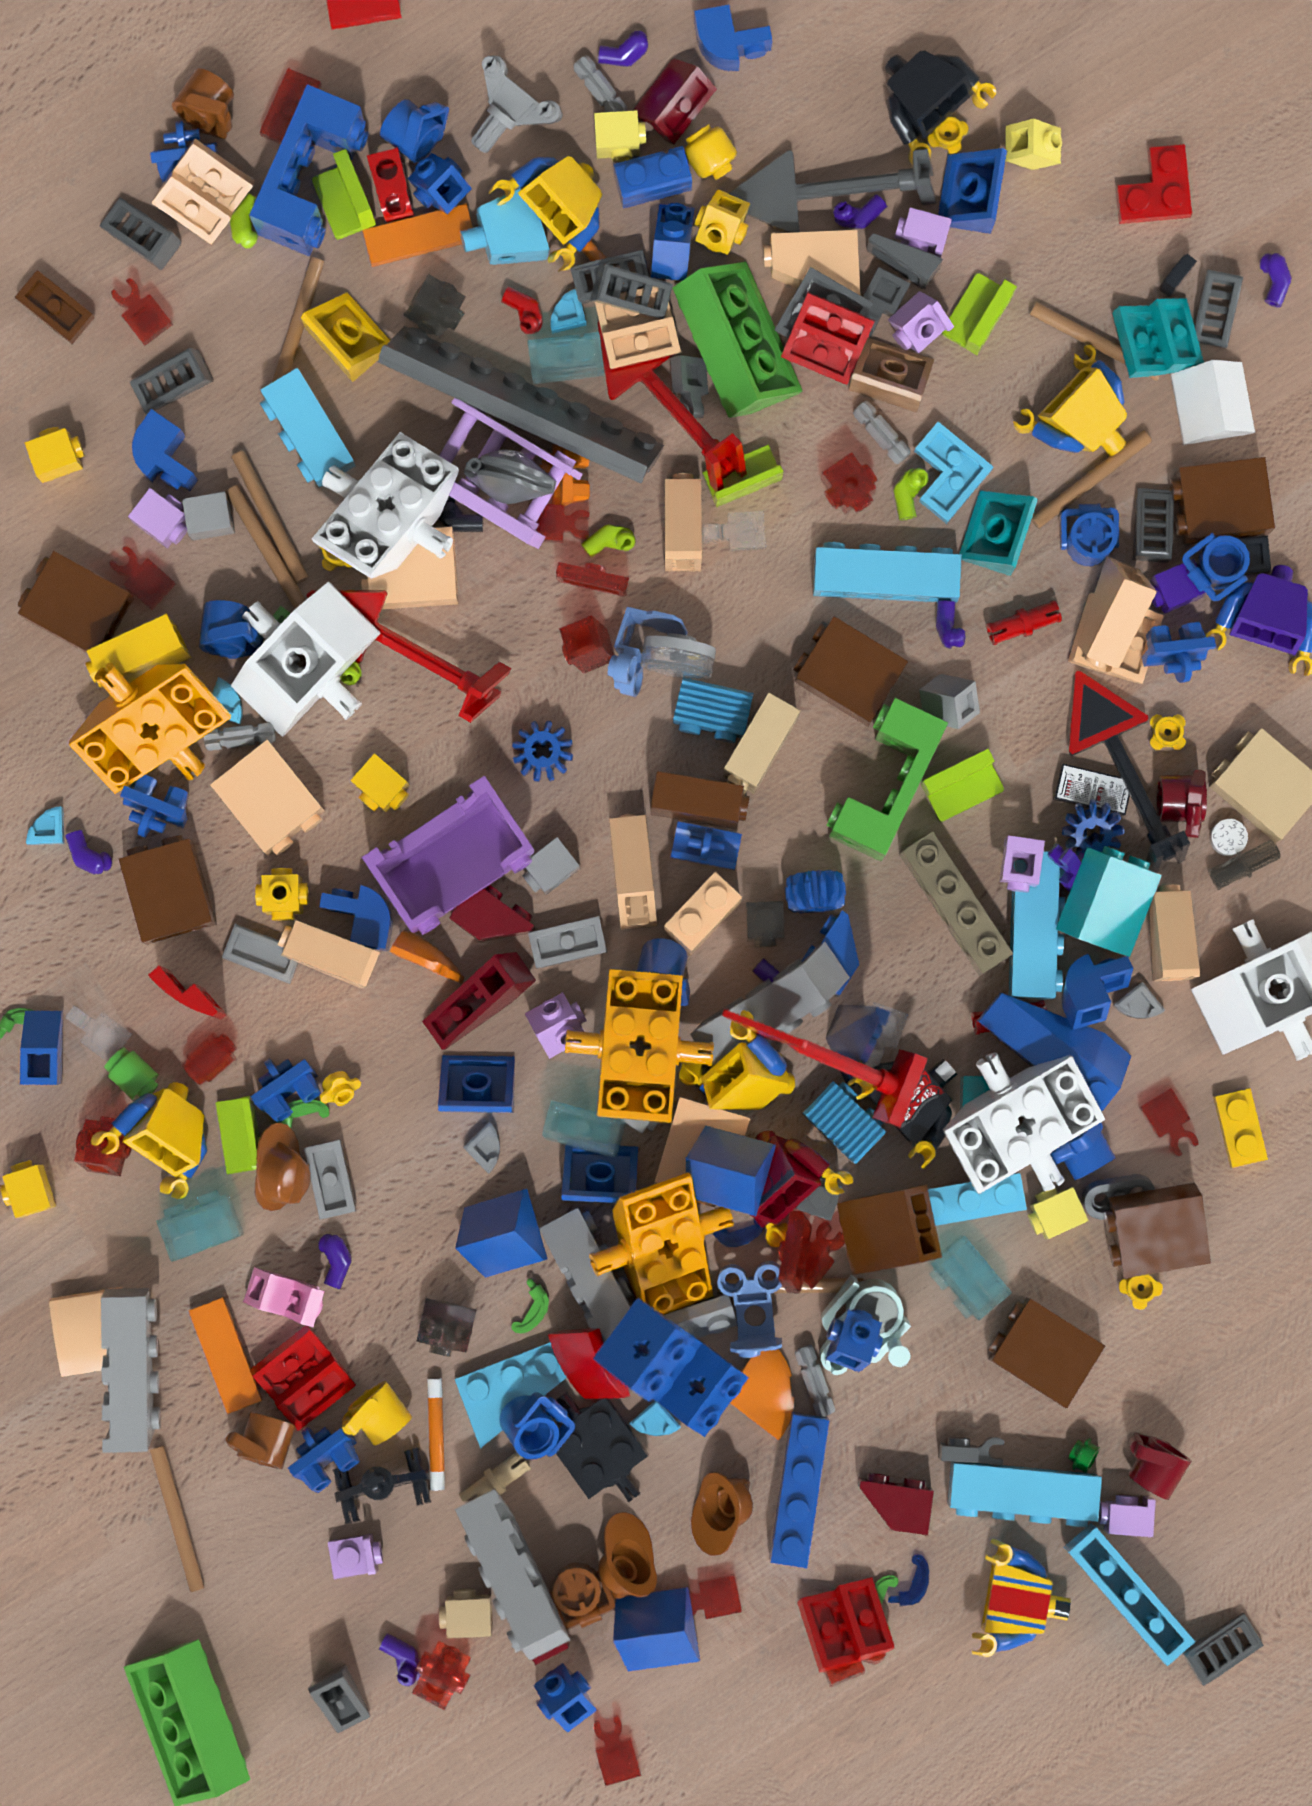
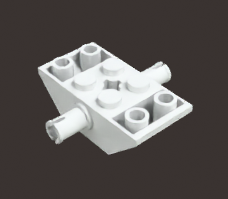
M399 432L360 480H356L335 465L329 468L333 475L329 472L325 473L322 485L345 499L313 536L312 540L372 579L397 569L417 544L434 553L438 558H443L446 555L442 549L447 552L450 550L453 539L432 527L443 511L459 472L458 467Z
M327 582L298 606L282 623H279L259 601L249 608L250 612L246 611L243 614L242 618L263 636L265 640L245 662L231 687L268 723H271L282 737L319 698L322 699L324 697L345 720L355 713V709H359L362 703L339 682L340 676L381 633L330 582ZM297 654L305 656L306 666L299 667L297 665L300 661Z
M1254 919L1233 928L1232 930L1235 932L1247 956V959L1244 960L1245 963L1191 989L1222 1055L1277 1030L1284 1032L1296 1061L1307 1057V1055H1312V1040L1303 1023L1306 1020L1305 1017L1312 1014V931L1271 950V948H1266ZM1270 982L1274 985L1280 984L1282 986V990L1278 992L1280 999H1277L1275 995H1270Z
M988 1054L985 1056L987 1061L985 1062L981 1058L977 1061L976 1066L980 1069L990 1090L965 1104L943 1131L978 1194L1031 1164L1037 1175L1044 1191L1052 1190L1055 1188L1053 1182L1056 1181L1059 1186L1064 1182V1178L1060 1174L1050 1153L1101 1123L1105 1118L1072 1056L1069 1055L1029 1067L1009 1079L999 1060L998 1054ZM1022 1115L1024 1120L1019 1127H1016L1019 1125L1018 1117Z

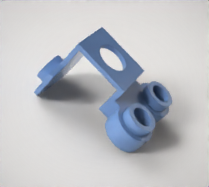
M630 607L626 608L614 645L619 656L613 655L608 665V676L613 677L614 687L619 689L621 694L636 697L640 692L643 682L645 660L638 648L629 647L635 625L651 627L667 634L687 635L688 632L682 619L675 615L658 611L647 612ZM627 625H628L626 638H625V640H624V642H623L625 629H626V627H627Z
M765 1261L760 1263L755 1270L754 1277H747L745 1270L736 1264L724 1266L718 1274L717 1284L720 1291L727 1296H734L738 1340L731 1342L730 1352L739 1353V1357H756L761 1354V1351L782 1348V1338L775 1337L771 1293L778 1291L784 1281L783 1270L776 1262ZM767 1269L773 1270L776 1273V1277L771 1281H767L762 1277V1273ZM729 1273H736L740 1279L737 1283L730 1284L726 1281L725 1277ZM750 1306H760L765 1311L766 1318L762 1324L752 1326L745 1321L744 1313Z

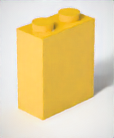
M165 614L86 650L90 661L85 664L94 683L97 682L94 677L100 668L103 667L108 672V669L105 667L108 663H113L116 669L130 683L156 665L179 664L192 657L177 625Z

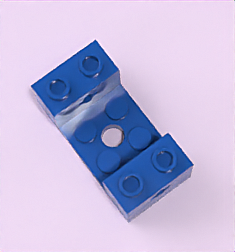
M307 84L249 214L257 235L309 257L314 247L318 249L321 246L326 233V229L323 228V219L316 204L296 196L301 184V180L298 177L303 166L309 167L315 153L313 144L334 153L346 149L350 160H353L356 151L361 152L364 149L369 132L366 131V121L363 118L360 106Z
M639 1298L636 1299L593 1358L629 1389L649 1402L651 1399L657 1401L686 1426L703 1437L708 1434L710 1429L716 1426L724 1410L739 1395L742 1386L749 1378L711 1347Z

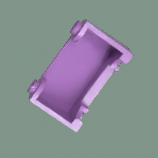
M485 776L469 785L472 791L467 794L468 799L466 801L462 795L456 798V804L397 843L395 840L390 842L389 846L392 850L384 849L380 852L376 847L362 857L412 933L420 931L423 935L430 932L441 923L439 921L440 917L512 870L514 873H517L532 863L530 856L534 853V848Z

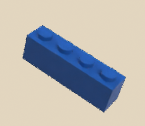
M797 1412L791 1413L769 1556L771 1563L808 1568L830 1421L828 1417H818L817 1415Z

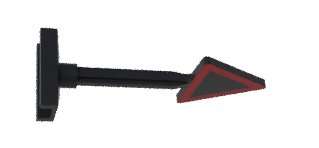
M1076 671L1069 755L1074 756L1103 743L1149 832L1146 835L1151 844L1146 859L1150 863L1148 869L1158 873L1162 859L1167 861L1175 857L1177 863L1185 861L1190 846V841L1185 831L1183 830L1171 836L1167 826L1162 825L1118 737L1120 734L1147 723L1148 715L1083 672Z

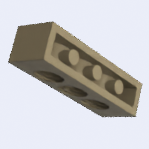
M934 832L929 833L901 852L900 857L978 976L1013 955V952Z

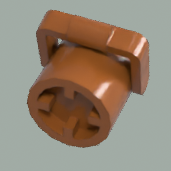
M197 68L172 102V108L192 129H199L201 133L226 139L233 126L231 114L227 106L233 99L234 93L229 85L220 77L206 69Z
M250 1413L243 1436L233 1431L226 1436V1443L242 1459L261 1466L282 1470L296 1426L265 1415Z
M580 1562L567 1564L559 1570L555 1577L553 1590L549 1594L565 1629L569 1630L579 1625L582 1628L603 1620L602 1615L615 1609L616 1601L611 1590L602 1582L599 1570L596 1572L591 1566ZM602 1584L609 1603L597 1607ZM562 1611L567 1615L577 1617L569 1621H565Z

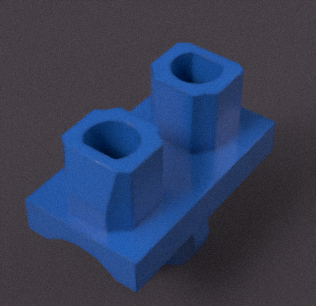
M183 120L175 122L176 132L163 133L165 144L178 143L179 147L150 152L151 162L157 163V169L162 182H165L188 149V141L200 140L199 129L186 130ZM217 142L204 144L216 154L219 153Z
M1200 622L1182 625L1178 629L1180 640L1175 641L1171 639L1168 626L1152 627L1146 634L1148 650L1142 656L1144 667L1164 665L1165 674L1174 673L1175 678L1180 683L1189 682L1192 671L1201 670V661L1207 658L1208 650L1217 647L1214 637H1205Z
M144 775L133 782L130 788L124 786L120 797L124 798L123 805L144 813L141 814L132 810L128 820L140 824L138 835L146 838L151 829L163 833L166 823L155 818L184 828L187 821L185 810L189 798L187 791L170 786L164 801L152 797L158 784L157 780Z
M678 821L671 858L735 871L742 834Z
M271 1058L264 1062L269 1072L258 1078L263 1088L250 1097L262 1112H266L277 1123H281L293 1113L285 1099L294 1092L298 1093L305 1104L320 1096L321 1090L315 1079L318 1077V1074L305 1059L295 1066L292 1065L289 1059L276 1066Z
M306 1427L301 1431L305 1442L296 1448L301 1458L290 1465L288 1470L293 1477L303 1481L312 1491L319 1493L332 1482L324 1467L334 1461L340 1471L346 1472L360 1462L353 1447L357 1441L352 1434H346L342 1428L331 1434L328 1428L324 1427L315 1434L309 1427Z

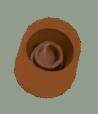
M280 1122L269 1125L263 1131L258 1141L255 1196L257 1203L263 1209L275 1211L283 1208L288 1203L298 1204L308 1190L311 1181V1172L308 1164L300 1156L299 1142L295 1132L288 1125Z
M711 1472L704 1477L693 1508L691 1528L696 1544L706 1554L720 1556L728 1551L738 1527L749 1520L753 1512V1501L749 1492L750 1481L748 1479L726 1477L719 1472Z
M627 1512L614 1514L608 1519L604 1528L605 1552L598 1565L600 1578L604 1585L612 1591L614 1598L621 1599L627 1595L637 1597L648 1596L655 1590L657 1584L649 1532L643 1522L635 1515Z

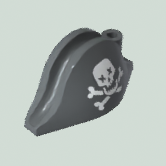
M507 449L490 452L480 458H471L466 463L464 474L489 497L505 504L519 503L552 494L557 482L525 454Z

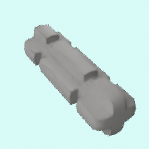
M589 56L582 57L574 64V71L581 80L585 79V86L600 106H605V112L627 111L626 104L620 97H616V91L601 71H596V65Z
M869 401L862 402L855 408L853 412L854 417L861 424L865 423L867 432L883 450H888L887 455L894 463L902 462L909 456L910 448L903 440H898V434L881 415L877 416L875 414L876 409Z
M270 722L258 724V727L246 725L224 728L222 732L214 729L204 736V744L207 750L212 751L220 750L222 746H226L228 749L256 745V742L262 744L266 740L273 743L275 742L276 734Z
M807 1345L795 1350V1356L798 1365H802L801 1373L811 1399H814L812 1404L816 1415L824 1417L834 1413L835 1407L832 1398L827 1395L829 1390L820 1364H816L815 1361L817 1356L814 1347Z

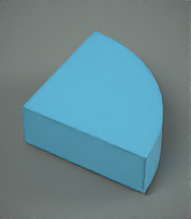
M576 289L567 292L556 304L551 315L552 334L587 325L582 303L578 300Z
M218 677L212 694L231 714L229 721L241 725L243 717L241 699L228 682Z
M62 806L54 807L40 815L28 830L26 844H65L64 808Z
M657 1401L652 1402L629 1422L637 1431L652 1436L669 1435L681 1428L672 1415Z

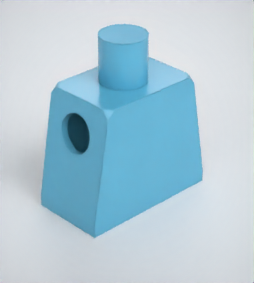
M520 188L515 190L513 197L502 206L497 204L506 195L477 208L476 219L478 227L460 231L465 252L485 248L489 263L492 265L547 260L549 246L541 219L518 194L521 190Z

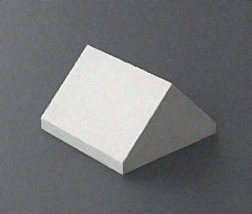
M1210 360L1171 374L1183 445L1255 433L1242 362Z

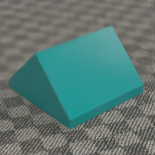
M980 491L959 553L962 554L961 560L1011 576L1016 568L1038 499L1034 496Z

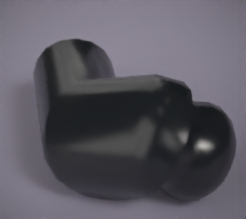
M448 496L439 520L445 527H452L453 532H483V516L480 514H464L455 503V499Z

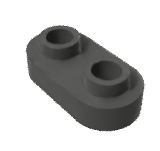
M1141 1174L1091 1182L1084 1189L1082 1203L1091 1217L1103 1220L1105 1219L1104 1211L1110 1210L1108 1197L1130 1194L1131 1190L1135 1187H1141V1192L1154 1190L1155 1187L1148 1177ZM1097 1194H1106L1104 1200L1099 1202L1094 1201V1198Z

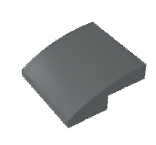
M810 267L774 330L789 338L808 292L864 316L867 315L873 303Z

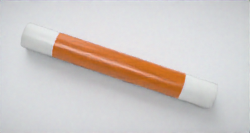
M442 1378L427 1379L430 1490L439 1491L445 1490Z

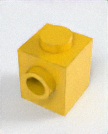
M51 427L41 431L38 438L24 442L35 474L42 483L83 469L80 458L84 457L85 453L78 436L72 437L66 428L60 430L59 427Z
M375 753L350 780L362 792L358 798L374 812L378 807L384 812H387L391 807L397 810L409 796V793L406 792L410 786L408 782Z
M28 1160L10 1166L12 1173L2 1176L4 1184L0 1185L1 1195L5 1205H11L15 1218H23L56 1207L44 1165L33 1166L32 1161Z

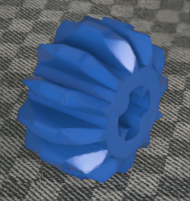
M534 721L531 722L532 735L524 729H520L518 732L520 737L526 742H513V749L524 752L514 756L513 761L515 764L527 762L520 771L523 776L528 775L532 769H535L533 779L535 782H540L542 772L546 771L548 780L552 782L555 780L553 768H556L562 774L567 772V768L560 760L572 761L573 754L561 750L570 748L573 743L571 739L559 741L565 733L563 727L558 728L551 734V721L545 722L544 731H539V726ZM539 744L541 747H545L549 744L551 746L549 752L552 755L548 759L544 756H541L539 759L535 758L534 755H537L536 749H534L535 746Z
M1091 799L1089 801L1090 809L1085 810L1082 804L1077 803L1075 809L1078 816L1072 813L1065 815V820L1070 824L1062 827V835L1070 837L1065 842V846L1070 849L1078 847L1076 850L1077 856L1080 852L1085 853L1087 847L1102 852L1104 846L1120 848L1121 841L1116 836L1123 835L1125 830L1124 826L1117 824L1121 820L1119 812L1109 814L1111 809L1109 803L1105 802L1098 810L1096 800ZM1095 825L1099 826L1100 834L1094 832L1091 837L1087 836L1086 827L1093 829Z
M807 871L796 873L786 878L785 898L788 903V909L794 913L834 911L845 905L846 885L843 881L842 873L838 871Z

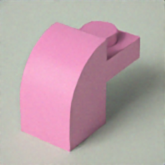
M254 1267L243 1302L259 1310L285 1316L300 1324L313 1327L316 1317L319 1316L322 1310L324 1291L315 1285Z

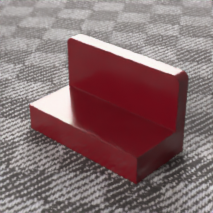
M674 58L632 111L637 110L638 119L651 124L666 142L675 144L717 88L698 66Z

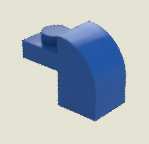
M730 5L694 11V27L698 47L703 57L714 67L724 71H739V57L745 56L746 59H756L771 51L772 34L770 26L734 32Z
M152 409L134 434L132 441L134 460L141 472L151 483L162 472L163 474L160 476V479L175 490L182 486L190 492L198 479L193 472L171 458L184 440L185 435L180 428Z
M361 885L358 899H353L354 892L332 888L331 894L322 893L319 905L322 910L354 916L350 941L367 948L383 951L389 950L393 929L392 913L386 901L377 892Z
M1086 954L1073 962L1067 972L1061 999L1062 1008L1072 1030L1107 1020L1111 1004L1108 993L1129 987L1133 966L1128 956L1119 959L1108 958L1094 965L1089 954Z

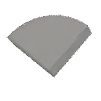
M1143 982L1113 1005L1122 1014L1136 1019L1151 1018L1165 1011Z
M490 1122L463 1147L488 1174L494 1169L500 1154L499 1137Z

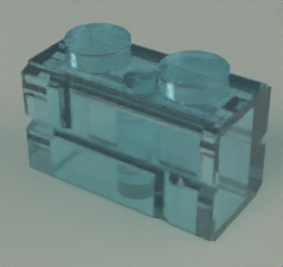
M599 332L584 333L583 337L576 334L528 340L533 384L604 376Z
M551 1100L542 1137L547 1141L594 1153L600 1152L602 1155L617 1158L626 1123L623 1119L597 1117V1112Z
M218 1190L197 1197L199 1205L185 1209L184 1203L163 1210L165 1217L156 1221L171 1262L244 1236L229 1194L220 1196Z
M965 1235L960 1236L941 1252L942 1258L929 1262L934 1269L929 1275L942 1291L947 1287L950 1288L957 1297L952 1303L966 1319L972 1315L975 1320L979 1321L1012 1293Z

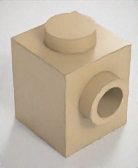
M475 1589L454 1590V1596H447L445 1606H439L440 1629H446L447 1638L492 1636V1594L476 1595Z

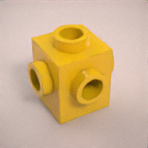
M717 189L707 207L702 205L694 225L700 228L695 241L705 245L711 251L722 252L728 255L734 244L741 245L745 238L749 225L745 224L744 220L750 203Z
M292 868L271 869V875H261L262 884H256L255 899L256 906H262L263 913L271 915L273 921L294 920L293 914H303V905H308L309 890L308 883H303V878L300 875L293 874ZM279 886L285 887L287 891L286 896L281 900L274 897V890Z

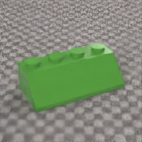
M747 262L700 268L672 288L728 418L753 414L803 392L790 361L781 357L784 350L783 344L777 331L774 330L775 326Z
M199 1639L174 1646L124 1666L174 1806L218 1797L251 1780L246 1768V1760L238 1747L233 1725L227 1717L221 1701L220 1690L214 1682L208 1665L207 1655L202 1649Z

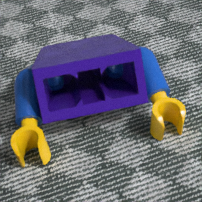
M1276 565L1272 568L1271 575L1260 573L1257 575L1254 583L1245 582L1226 597L1215 619V622L1218 623L1216 628L1210 630L1205 635V637H1209L1211 634L1216 633L1221 636L1222 644L1217 651L1221 650L1226 644L1225 632L1228 628L1231 629L1229 634L1231 636L1296 655L1297 651L1300 650L1299 655L1293 657L1288 664L1290 673L1295 674L1296 665L1300 660H1303L1306 664L1304 676H1309L1312 673V660L1309 658L1310 653H1312V603L1308 601L1307 588L1292 582L1294 572L1290 567Z

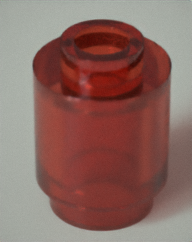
M212 1032L186 1055L187 1060L182 1063V1067L201 1086L206 1081L211 1082L236 1060L233 1052L237 1050V1047L224 1033L218 1036Z

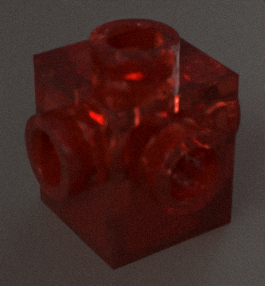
M852 452L822 472L820 480L827 488L824 491V495L835 510L840 507L844 514H847L852 509L858 513L874 501L871 496L875 494L877 487L874 483L877 482V478L868 464L864 463L861 466ZM851 484L855 488H848L846 485Z
M102 1116L99 1121L85 1119L83 1129L76 1138L77 1150L74 1161L87 1172L121 1177L125 1159L130 1156L132 1150L130 1146L123 1142L124 1135L121 1134L118 1137L119 1147L117 1151L111 1154L101 1153L108 1145L107 1137L97 1146L91 1144V1139L95 1133L99 1131L109 1132L113 1128L112 1122L115 1120L114 1118Z
M438 1640L432 1654L424 1651L415 1669L421 1676L412 1694L445 1710L454 1692L461 1695L471 1674L465 1672L471 1657L462 1653L459 1649L448 1646Z

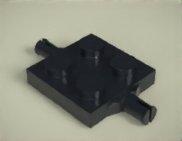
M568 1391L558 1397L556 1401L567 1410V1416L575 1423V1429L557 1451L556 1455L587 1498L590 1499L604 1488L617 1485L627 1499V1502L632 1501L633 1498L641 1494L628 1475L634 1466L649 1456V1453L610 1399L601 1398L593 1405L579 1409L568 1394Z

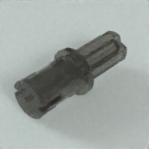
M1269 840L1243 854L1240 851L1237 852L1236 857L1209 869L1208 873L1216 889L1219 891L1223 887L1246 876L1251 878L1252 872L1280 859L1281 854L1276 843Z

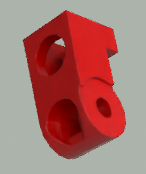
M394 148L366 155L385 221L388 222L414 215L404 164L399 149Z

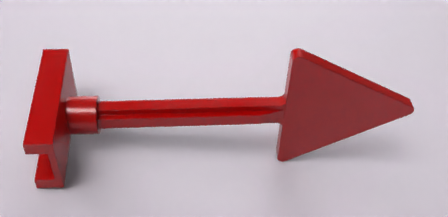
M598 322L609 399L615 400L637 382H642L702 449L701 453L705 457L709 483L715 492L724 489L723 479L735 471L741 478L744 477L747 471L742 442L733 433L721 442L718 439H713L653 372V370L673 355L611 369L600 323Z
M311 590L310 592H308L306 595L307 598L312 596L318 590ZM338 590L381 633L375 639L376 641L457 685L458 690L467 694L459 712V717L471 723L500 697L502 692L494 687L509 675L512 668L498 662L482 677L469 670L465 672L379 624L378 618L387 598V591ZM366 649L355 660L358 664L362 662Z
M723 1010L721 1016L768 1039L785 1043L797 1053L872 1084L873 1089L882 1092L872 1118L901 1128L927 1058L899 1049L890 1072L885 1069L876 1070L806 1039L797 1038L729 1010Z

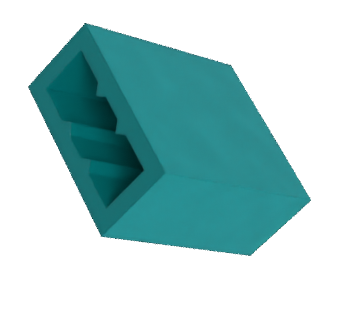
M1107 846L1103 847L1102 852L1087 847L1056 930L1130 957L1162 875L1148 870L1149 862L1131 855L1128 862L1123 861L1125 853Z

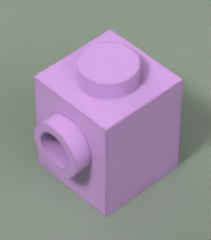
M149 488L128 516L136 526L167 549L172 542L174 544L179 543L187 532L185 514L182 512L184 510L183 504L170 494L164 499L151 488Z

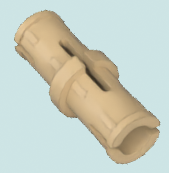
M515 1451L514 1454L493 1470L490 1467L485 1470V1476L463 1492H460L459 1496L463 1502H466L475 1494H477L476 1498L493 1489L499 1495H502L507 1491L505 1488L507 1485L532 1468L526 1460L513 1469V1466L524 1458Z

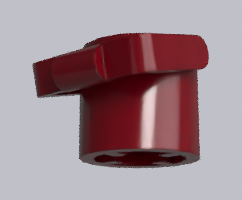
M1195 770L1192 775H1160L1157 781L1156 807L1160 821L1186 822L1185 833L1190 838H1199L1202 822L1205 821L1207 787L1205 771Z
M1134 1433L1129 1439L1128 1444L1137 1460L1128 1476L1152 1494L1169 1500L1191 1464V1459L1167 1441L1153 1436Z

